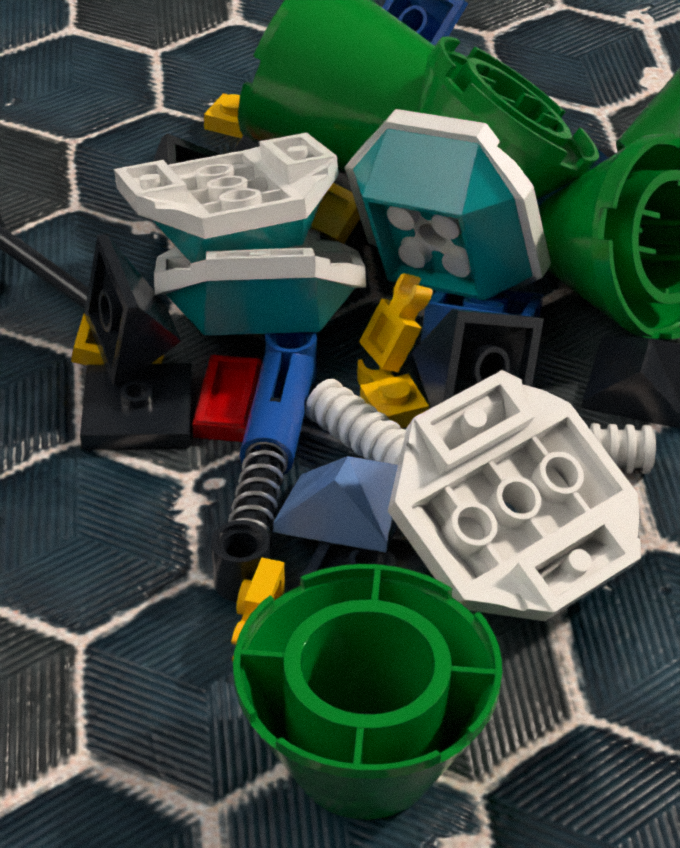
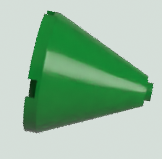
M448 36L440 38L427 58L418 113L486 123L500 141L497 147L517 163L534 186L536 200L573 182L591 169L599 158L597 147L588 134L580 127L572 136L570 129L561 119L566 111L522 75L485 51L474 47L466 57L454 51L460 44L457 38Z
M676 133L651 134L635 140L538 204L551 262L547 272L624 329L642 338L669 340L680 338V137L675 136Z

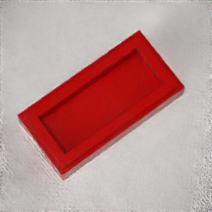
M210 355L192 423L193 438L243 442L262 368V359Z

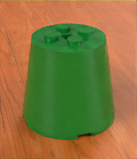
M285 0L270 21L253 57L261 60L253 83H243L238 107L240 131L250 140L275 139L308 133L337 155L338 171L346 174L344 167L395 109L418 112L427 58L435 45L372 0Z

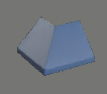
M346 456L301 474L273 522V532L386 553L398 526L388 513L398 465Z

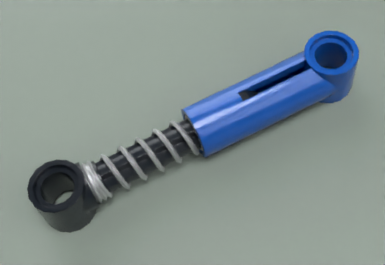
M316 332L265 333L266 353L239 454L242 472L238 480L239 485L235 491L236 498L232 503V513L229 515L228 523L215 530L211 538L214 588L220 596L229 601L237 603L243 580L253 579L261 558L270 559L272 541L269 528L275 520L273 513L277 511L278 505L276 500L281 494L279 486L283 484V475L292 469L310 387L317 379Z

